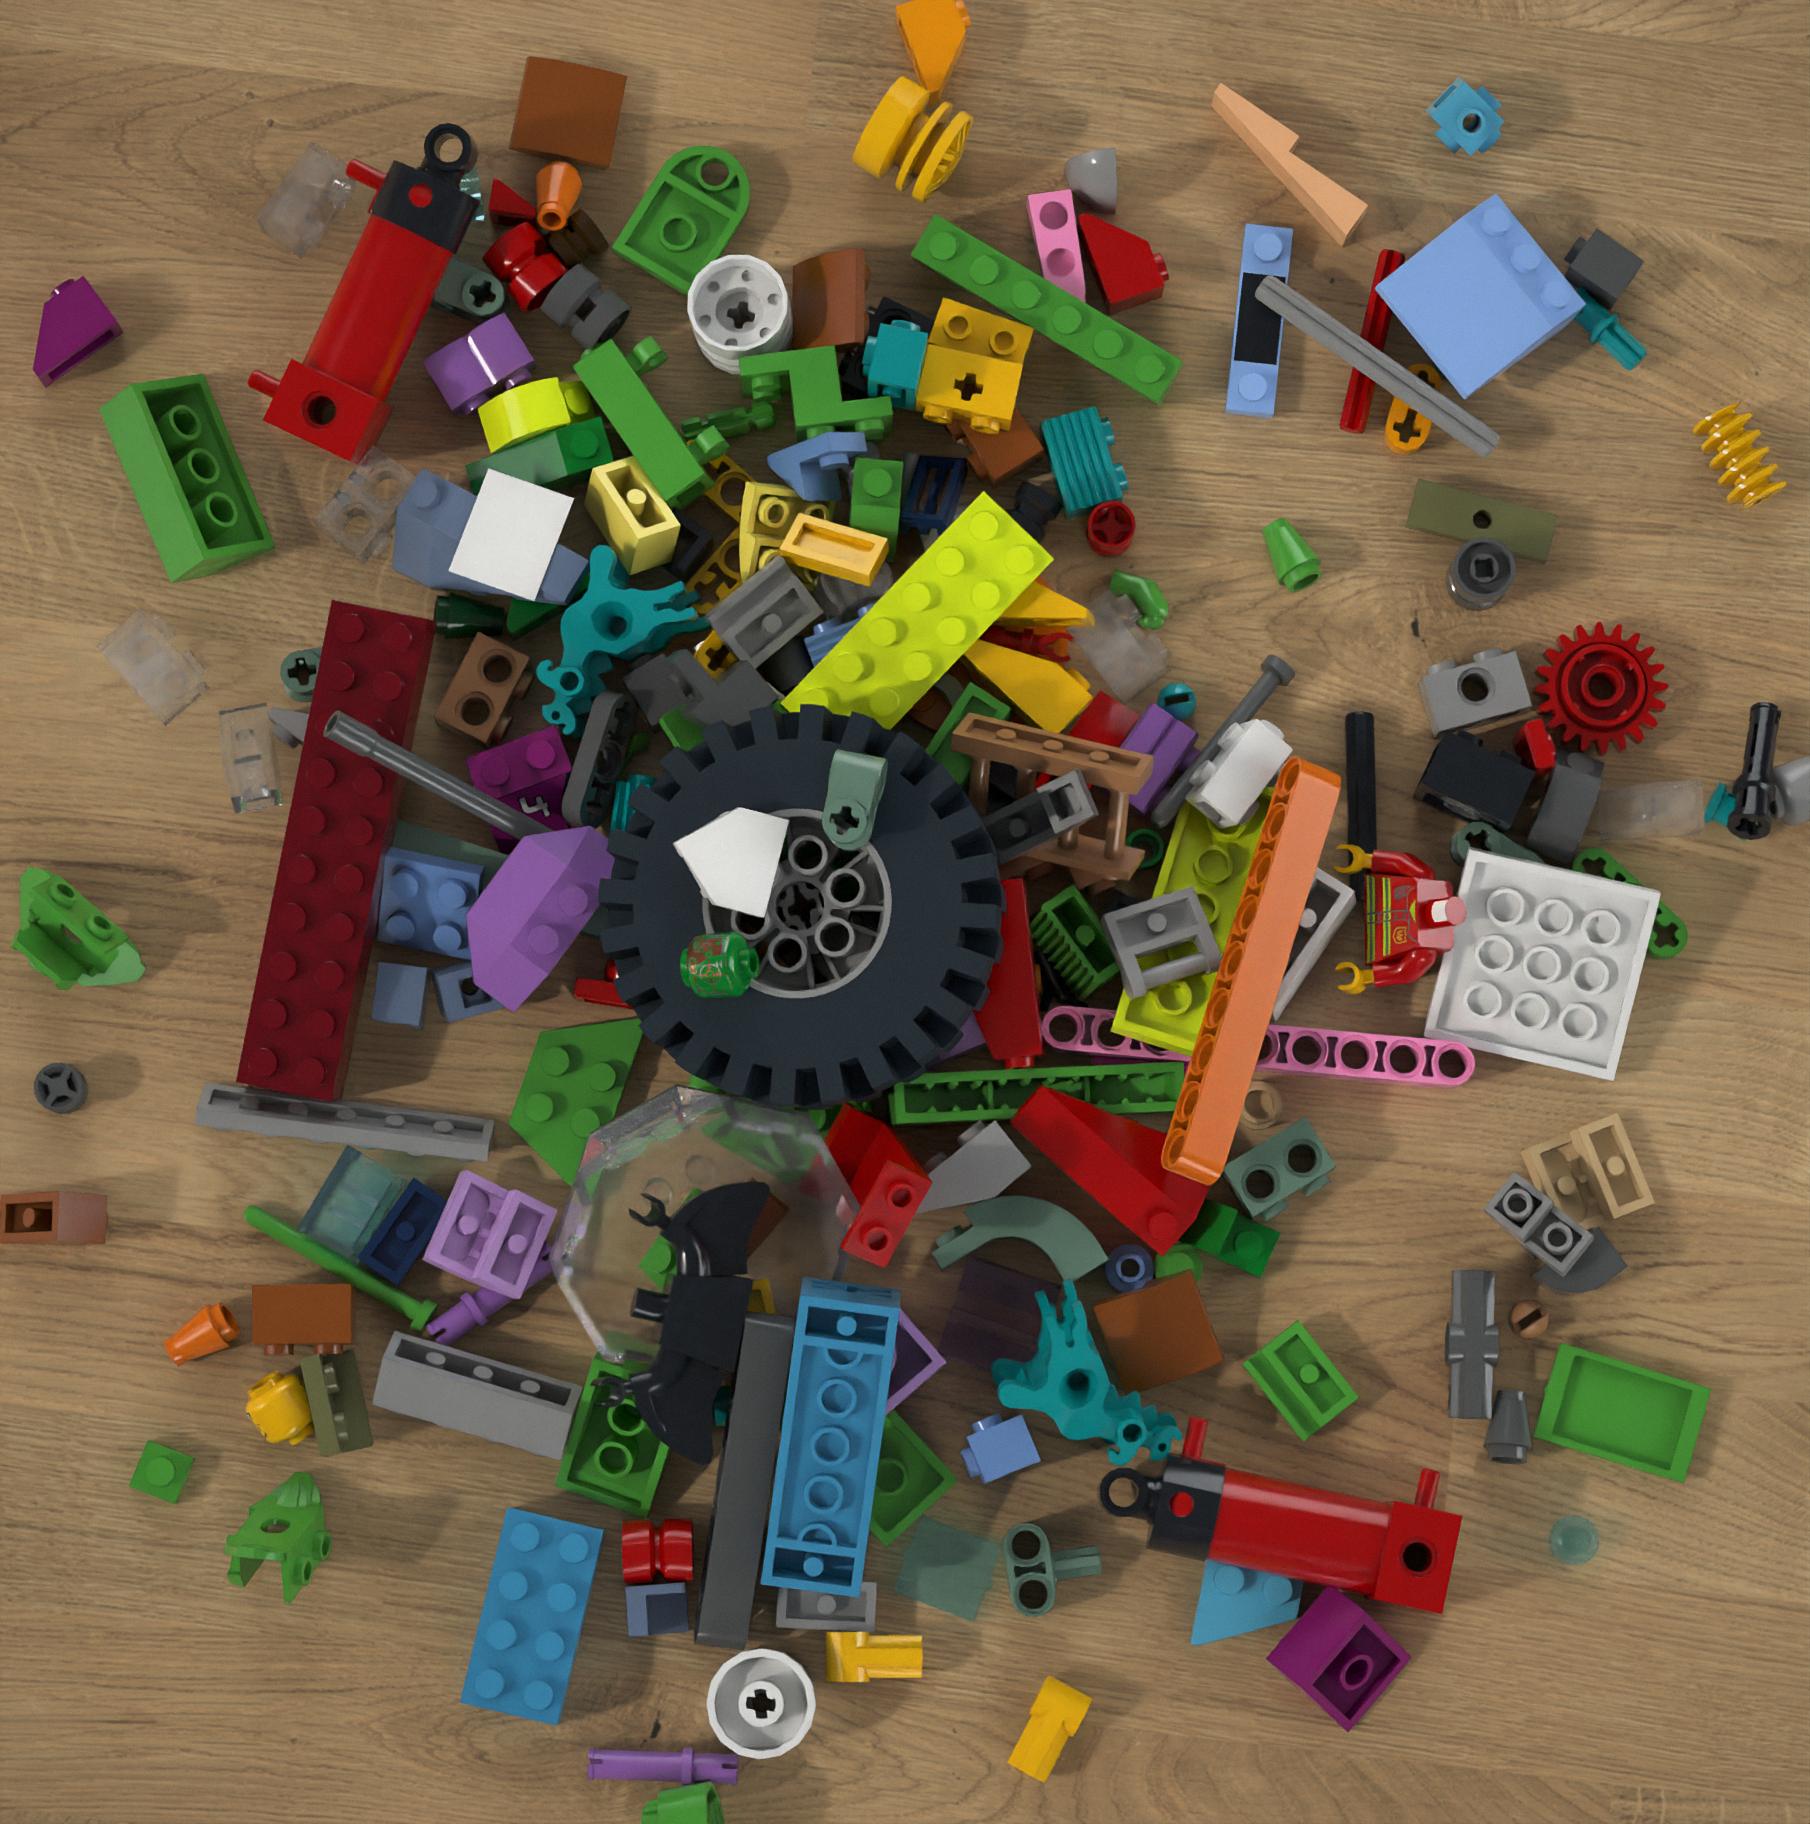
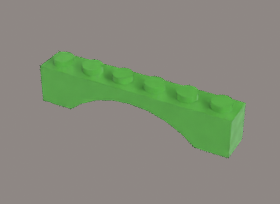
M937 214L933 216L911 253V257L915 262L1026 326L1034 328L1038 333L1159 407L1184 367L1182 360Z

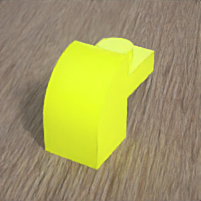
M558 377L538 380L510 389L477 408L491 453H498L554 429L596 418L587 387L583 381L559 383Z

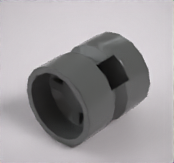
M580 263L572 267L555 284L543 301L541 311L560 328L570 326L572 328V338L585 349L590 348L592 350L596 343H605L619 332L630 316L632 306L613 290L603 292L601 290V280ZM595 303L597 306L584 320L582 317Z
M1480 537L1468 541L1459 549L1447 570L1446 586L1450 597L1457 605L1466 610L1483 611L1495 606L1501 601L1515 578L1516 564L1513 554L1505 544L1493 538Z

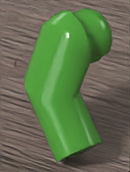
M1114 569L1108 592L1135 600L1138 608L1141 610L1138 619L1141 626L1151 630L1161 628L1164 624V617L1169 615V604L1157 584L1150 579Z

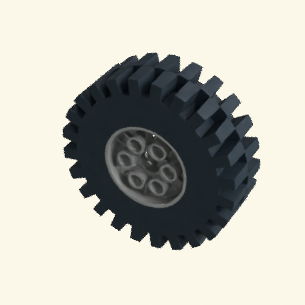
M800 704V712L782 714L773 706L750 710L751 720L733 727L723 720L713 723L701 730L705 741L696 745L688 752L677 746L659 761L667 771L658 778L651 788L641 783L638 785L627 802L635 812L625 832L614 828L609 839L606 851L615 858L611 879L600 878L598 902L608 909L609 928L600 930L604 954L615 962L619 978L614 979L613 982L620 998L624 1003L634 1008L642 1022L638 1026L654 1044L665 1049L682 1069L719 1089L767 1106L778 1108L783 1106L802 1107L808 1110L833 1109L834 1104L849 1101L864 1103L883 1096L882 1090L900 1081L907 1084L927 1072L925 1064L931 1061L941 1050L950 1052L964 1036L961 1028L973 1010L981 1011L990 993L987 981L993 964H1000L1003 954L1004 940L1000 935L1002 914L1007 913L1006 893L1000 883L997 866L1000 861L997 850L985 829L978 810L949 771L941 763L939 764L928 755L917 742L900 731L896 734L883 728L874 718L852 711L849 717L833 714L822 705ZM837 749L886 758L888 760L887 777L881 800L878 803L870 840L862 848L857 849L860 852L858 856L843 868L834 871L831 865L841 849L830 840L822 827V815L828 793L829 773L834 754ZM737 807L789 820L785 835L787 836L789 847L788 859L782 862L779 859L764 916V926L759 932L750 935L745 934L741 929L740 922L744 913L712 905L709 898H703L700 892L701 888L684 858L680 857L673 845L675 841L685 835L693 833L720 817L719 815L724 812L732 811ZM848 814L845 822L838 821L836 824L843 835H846L849 828L858 827V823L851 814ZM809 844L819 845L822 850L820 864L813 869L800 868L798 863L800 850ZM844 877H854L858 880L860 886L857 897L850 902L843 903L837 901L834 892L836 884ZM809 884L814 885L815 888L812 890ZM798 889L807 901L817 905V908L810 911V923L812 926L810 928L803 918L799 915H793V911L799 908L800 897ZM786 890L787 895L784 898V900L779 899L781 894ZM778 909L783 910V915L786 918L784 923L779 917ZM851 911L880 912L877 931L874 932L851 923ZM834 926H845L849 932L848 944L840 951H829L824 943L825 934ZM737 932L745 938L749 948L754 949L764 941L769 943L768 952L759 965L757 977L751 978L748 990L741 996L702 999L694 993L692 988H688L683 982L680 970L681 954L685 948L689 947L692 939L700 934ZM789 941L798 942L802 949L800 961L790 968L782 967L777 959L779 948ZM823 954L835 978L816 984L812 955L818 956Z

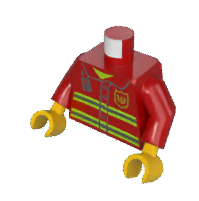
M1340 844L1335 849L1350 850L1354 860L1349 867L1334 866L1338 872L1355 874L1363 868L1371 869V873L1364 874L1365 966H1372L1373 969L1363 970L1351 962L1338 964L1335 967L1336 972L1340 974L1354 972L1355 978L1351 984L1340 985L1337 988L1349 995H1357L1365 990L1367 984L1375 983V988L1416 982L1435 963L1436 956L1451 951L1454 946V926L1462 924L1467 913L1463 900L1453 896V886L1450 881L1436 880L1434 870L1414 854L1375 849L1373 854H1367L1359 846Z

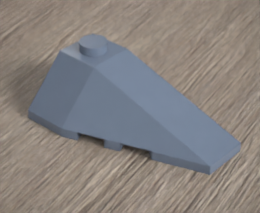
M422 468L397 508L392 568L396 572L431 590L447 592V589L469 591L472 595L487 596V593L513 596L516 600L532 601L449 572L477 496ZM557 543L535 601L532 602L568 606L590 570V561Z

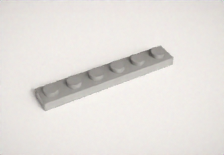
M205 1083L196 1108V1125L209 1126L219 1131L240 1130L260 1133L266 1137L287 1136L303 1138L320 1144L334 1142L357 1145L367 1150L381 1148L405 1151L414 1156L428 1154L452 1157L461 1162H487L495 1129L494 1119L345 1100L331 1102L297 1094Z

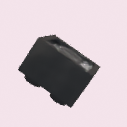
M1458 729L1453 734L1446 731L1436 745L1412 798L1467 824L1484 822L1504 834L1512 825L1536 772L1526 768L1528 762L1519 755L1505 750H1501L1498 755L1481 747L1483 740L1469 732Z

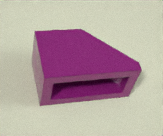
M84 276L77 281L69 279L58 285L51 292V299L44 303L33 371L45 388L124 333L114 316Z

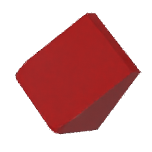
M494 177L488 207L491 222L516 227L524 222H531L538 229L537 210L504 182Z

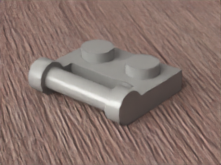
M1194 886L1104 914L1100 920L1120 970L1124 990L1131 1000L1145 996L1148 989L1203 971L1207 975L1218 972L1222 956ZM1193 940L1195 941L1198 953L1143 971L1140 970L1136 959Z

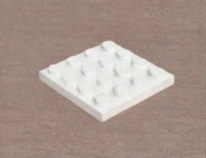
M1468 847L1456 896L1461 898L1466 906V918L1462 924L1454 926V946L1451 951L1442 954L1423 1030V1037L1455 1041L1469 1048L1614 1081L1661 896L1660 891Z

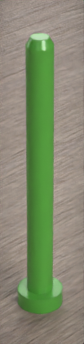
M249 1205L243 1214L246 1223L411 1319L410 1328L422 1334L426 1330L425 1325L428 1322L430 1323L435 1316L439 1304L427 1298L422 1304L260 1207Z

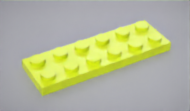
M983 491L785 697L781 704L790 713L800 712V704L822 705L833 714L849 717L853 711L874 718L883 728L891 730L1054 560V557Z
M1266 786L1256 799L1260 803L1259 808L1242 826L1237 824L1220 829L1191 803L1186 801L1178 812L1152 899L1194 886L1221 956H1223L1275 789L1273 787L1268 788ZM1193 940L1136 960L1140 970L1143 971L1198 953V949ZM1203 971L1148 989L1145 996L1133 1000L1129 999L1123 989L1110 1032L1191 1057L1217 972L1207 975Z

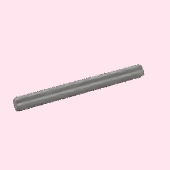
M1273 275L1266 276L1256 289V299L1481 457L1490 455L1500 439L1498 433Z

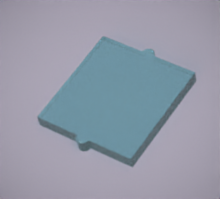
M922 1515L910 1548L903 1550V1556L906 1558L893 1591L974 1622L986 1589H990L993 1586L990 1577L1002 1546Z

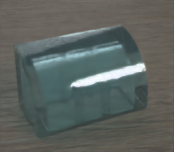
M347 1145L297 1230L358 1265L360 1260L357 1257L389 1213L407 1180Z

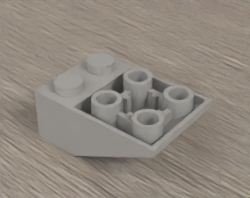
M979 1120L956 1139L961 1146L959 1150L949 1158L941 1151L922 1166L925 1173L931 1179L932 1184L915 1215L993 1199L1030 1169L1032 1165L995 1120L987 1127Z

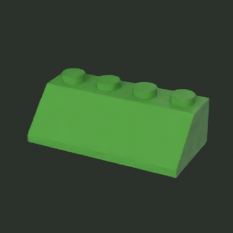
M204 374L130 384L99 408L171 583L210 576L266 553L275 547Z

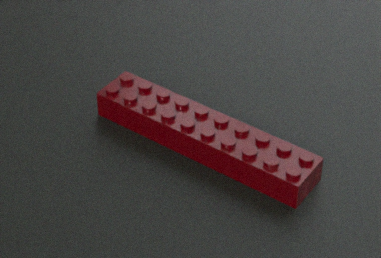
M336 600L331 601L236 1082L331 1102L342 1099L380 911L385 855L393 845L406 778L368 757L359 756L324 737V729L332 714L339 710L374 729L381 737L411 752L437 625L436 621Z

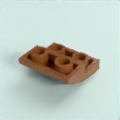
M534 56L527 57L509 149L550 161L561 158L603 171L609 168L627 76L577 63Z
M851 248L822 254L793 266L792 350L835 345L836 352L847 353L864 343L869 330V315L865 311V292L870 282V269L865 264L864 248Z
M1192 1269L1146 1281L1142 1288L1097 1300L1093 1306L1125 1395L1132 1391L1139 1393L1176 1381L1218 1364L1224 1359Z

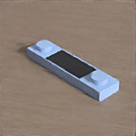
M1247 223L1245 225L1225 413L1273 418L1284 318L1256 299L1255 292L1263 279L1268 275H1273L1287 285L1293 229Z

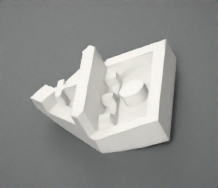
M737 807L732 811L724 812L719 815L720 817L673 843L678 854L684 858L701 888L700 892L703 898H709L711 904L764 918L789 820Z

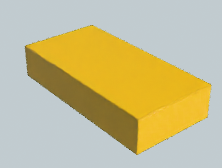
M798 513L779 550L780 556L787 563L871 587L889 552L888 538Z

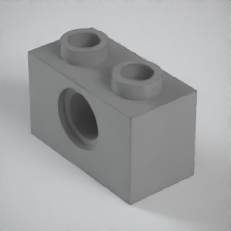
M1500 647L1473 655V663L1456 667L1455 661L1450 660L1427 668L1428 675L1421 678L1418 687L1434 739L1442 737L1446 731L1455 734L1458 729L1466 731L1524 715L1529 711L1532 704L1516 651L1502 654ZM1466 680L1480 682L1485 689V699L1477 702L1468 700L1461 691L1462 682Z

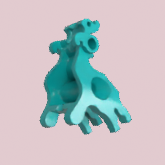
M598 545L592 549L588 590L581 600L565 610L561 618L560 629L564 650L559 667L550 671L549 669L553 667V662L545 660L540 662L536 668L539 680L552 688L555 693V700L552 704L542 705V714L545 720L563 728L564 734H572L575 739L582 738L586 722L582 715L589 714L596 697L602 691L609 690L600 676L614 669L611 658L634 662L646 654L651 653L653 655L666 650L669 644L677 637L684 634L704 632L712 628L704 618L696 620L699 618L697 611L693 607L690 608V606L702 600L697 590L675 598L687 591L682 581L655 591L628 589L631 575L628 574L613 549L605 545Z
M1070 1278L1062 1282L1065 1298L1060 1302L1063 1313L1060 1319H1057L1055 1305L1048 1301L1044 1290L1034 1293L1042 1318L1041 1329L1037 1337L1038 1348L1036 1354L1026 1363L1000 1358L991 1364L990 1374L994 1382L999 1384L997 1395L1002 1405L1009 1408L1034 1409L1047 1413L1055 1420L1062 1435L1068 1439L1081 1440L1101 1437V1440L1107 1445L1118 1446L1117 1452L1113 1448L1107 1450L1110 1462L1116 1466H1124L1130 1462L1139 1447H1145L1150 1451L1149 1458L1152 1461L1164 1459L1167 1453H1170L1171 1439L1175 1438L1177 1441H1181L1183 1438L1181 1430L1177 1427L1175 1417L1171 1413L1162 1412L1157 1414L1154 1405L1141 1408L1140 1396L1137 1391H1132L1125 1396H1118L1114 1384L1109 1382L1100 1354L1087 1327L1086 1314L1081 1301L1077 1300V1293L1072 1279Z

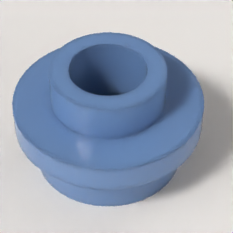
M1125 1244L1114 1249L1108 1256L1109 1260L1105 1264V1274L1109 1283L1118 1291L1125 1293L1142 1288L1146 1281L1152 1280L1154 1263L1152 1257L1144 1248L1135 1244ZM1132 1259L1138 1263L1139 1272L1135 1277L1129 1278L1122 1274L1121 1263L1124 1260Z

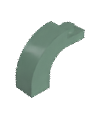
M1028 1196L996 1197L981 1201L964 1209L963 1214L972 1228L964 1232L961 1226L958 1225L935 1239L939 1248L931 1253L938 1267L943 1271L992 1241L1000 1239L1021 1240L1033 1245L1047 1257L1062 1282L1070 1278L1074 1282L1109 1260L1092 1232L1073 1214L1051 1202Z

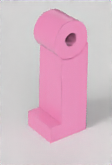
M1071 189L1028 195L1026 209L1029 223L1031 224L1041 277L1086 303V287Z

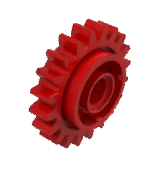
M1597 622L1594 625L1591 636L1587 635L1582 625H1578L1574 629L1573 634L1575 642H1572L1566 635L1561 634L1556 639L1561 653L1547 648L1542 655L1551 667L1538 666L1534 672L1537 677L1545 680L1546 683L1535 686L1532 694L1547 699L1536 709V714H1552L1553 718L1545 730L1550 732L1559 727L1564 729L1560 739L1562 746L1575 737L1579 740L1578 753L1583 754L1590 743H1594L1598 756L1603 757L1608 750L1609 742L1613 744L1619 754L1623 753L1627 747L1625 736L1636 744L1641 743L1644 740V735L1639 726L1653 730L1658 723L1649 712L1659 713L1666 707V704L1656 699L1654 695L1665 692L1668 689V684L1654 681L1653 679L1665 668L1664 664L1649 665L1647 660L1651 657L1655 648L1651 646L1638 651L1636 645L1639 642L1640 634L1635 633L1627 641H1624L1621 638L1622 625L1617 624L1609 636L1605 635L1602 622ZM1595 678L1605 680L1611 687V698L1608 700L1594 698L1589 692V680Z

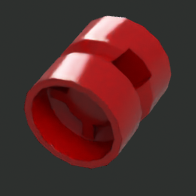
M524 222L509 230L486 251L482 258L483 263L500 282L508 281L510 283L507 289L508 294L523 313H530L540 308L555 284L569 271L556 253L546 254L547 242L531 222Z
M651 1519L623 1520L622 1563L624 1583H651L656 1574H661L666 1582H693V1519H664L660 1527H655Z

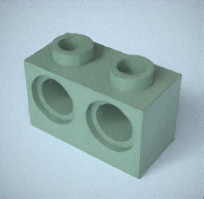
M1305 1116L1227 1163L1221 1175L1249 1219H1253L1260 1214L1264 1222L1289 1208L1285 1198L1302 1189L1307 1197L1330 1183L1331 1181L1327 1173L1332 1171L1336 1165ZM1295 1147L1307 1149L1312 1154L1314 1160L1311 1171L1307 1173L1294 1171L1288 1163L1289 1151ZM1254 1172H1261L1267 1175L1272 1182L1271 1194L1266 1198L1253 1197L1246 1188L1248 1175Z

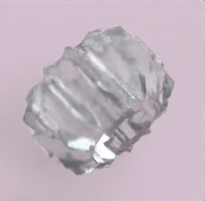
M885 560L871 587L821 572L812 581L816 602L824 611L822 614L825 615L827 621L839 618L841 624L860 618L857 612L859 609L876 603L895 584L892 570Z

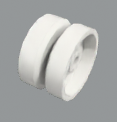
M758 1648L742 1651L721 1666L711 1680L706 1705L709 1723L721 1743L738 1755L765 1759L781 1756L801 1742L812 1725L816 1698L813 1682L802 1664L785 1652ZM758 1693H765L767 1698L771 1699V1707L766 1712H758L752 1705V1700Z

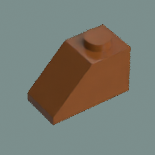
M52 1191L3 1194L0 1197V1244H105L106 1228L108 1225L107 1195Z

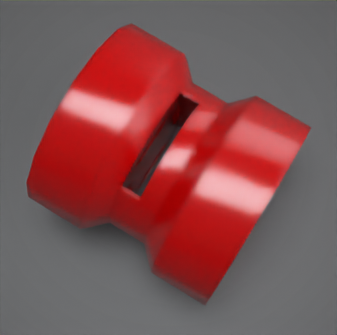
M1115 501L1103 502L1094 508L1089 516L1086 539L1088 545L1099 556L1110 558L1117 557L1127 551L1132 543L1136 528L1135 517L1131 510L1124 504Z

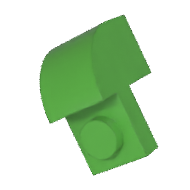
M855 457L848 527L888 538L889 552L884 562H893L898 536L904 461Z

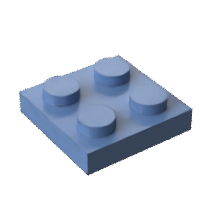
M390 847L385 855L377 941L471 960L465 915L482 893L485 866Z

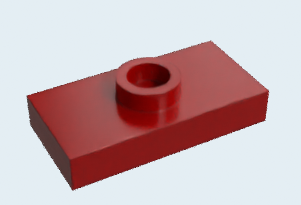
M1542 718L1526 722L1515 735L1512 742L1516 755H1519L1528 762L1526 768L1536 772L1531 781L1532 783L1543 780L1556 765L1555 760L1557 757L1552 737L1549 732L1546 733Z

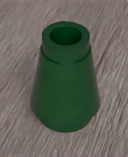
M449 592L448 596L437 595L433 621L437 622L435 634L444 635V640L476 637L478 632L486 636H501L504 622V607H496L495 605Z

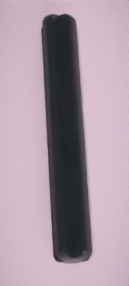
M1356 711L1348 713L1345 717L1348 844L1359 846L1365 853L1373 854V850H1377L1374 716L1369 712ZM1349 850L1348 865L1351 866L1354 858L1352 852ZM1363 868L1358 873L1349 874V888L1355 891L1356 902H1364V874L1371 873L1370 868Z

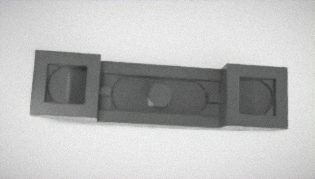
M1075 769L1036 788V792L981 818L997 850L1000 861L997 866L1030 852L1099 815L1080 769Z

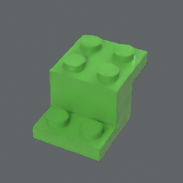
M835 345L738 357L743 398L753 397L754 402L764 400L772 402L781 399V393L790 392L797 443L826 432L864 433L865 442L875 441L876 445L883 443L884 437L892 436L893 411L891 396L842 402Z

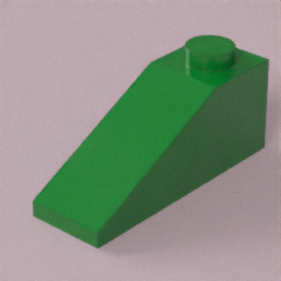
M600 416L554 429L468 464L465 467L473 495L478 497L488 468L552 491H558L589 482L592 468L614 462Z

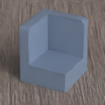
M379 962L371 1013L372 1019L378 1022L410 1025L413 1029L423 1030L431 978L428 968Z
M686 1582L625 1587L629 1637L681 1633L689 1630Z

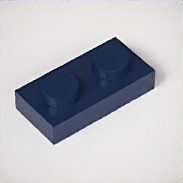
M413 1177L357 1258L399 1287L430 1243L447 1200Z

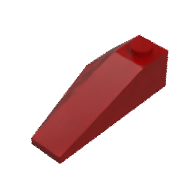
M1042 1084L1009 1120L1013 1127L1162 1257L1196 1220L1211 1185H1205L1163 1168L1161 1155L1167 1132L1162 1133L1146 1127L1136 1120L1125 1116L1120 1117L1097 1108L1094 1104Z

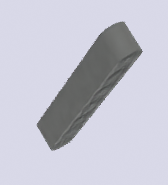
M747 1311L734 1373H732L694 1623L693 1641L695 1645L744 1650L746 1646L793 1343L794 1317L753 1311Z

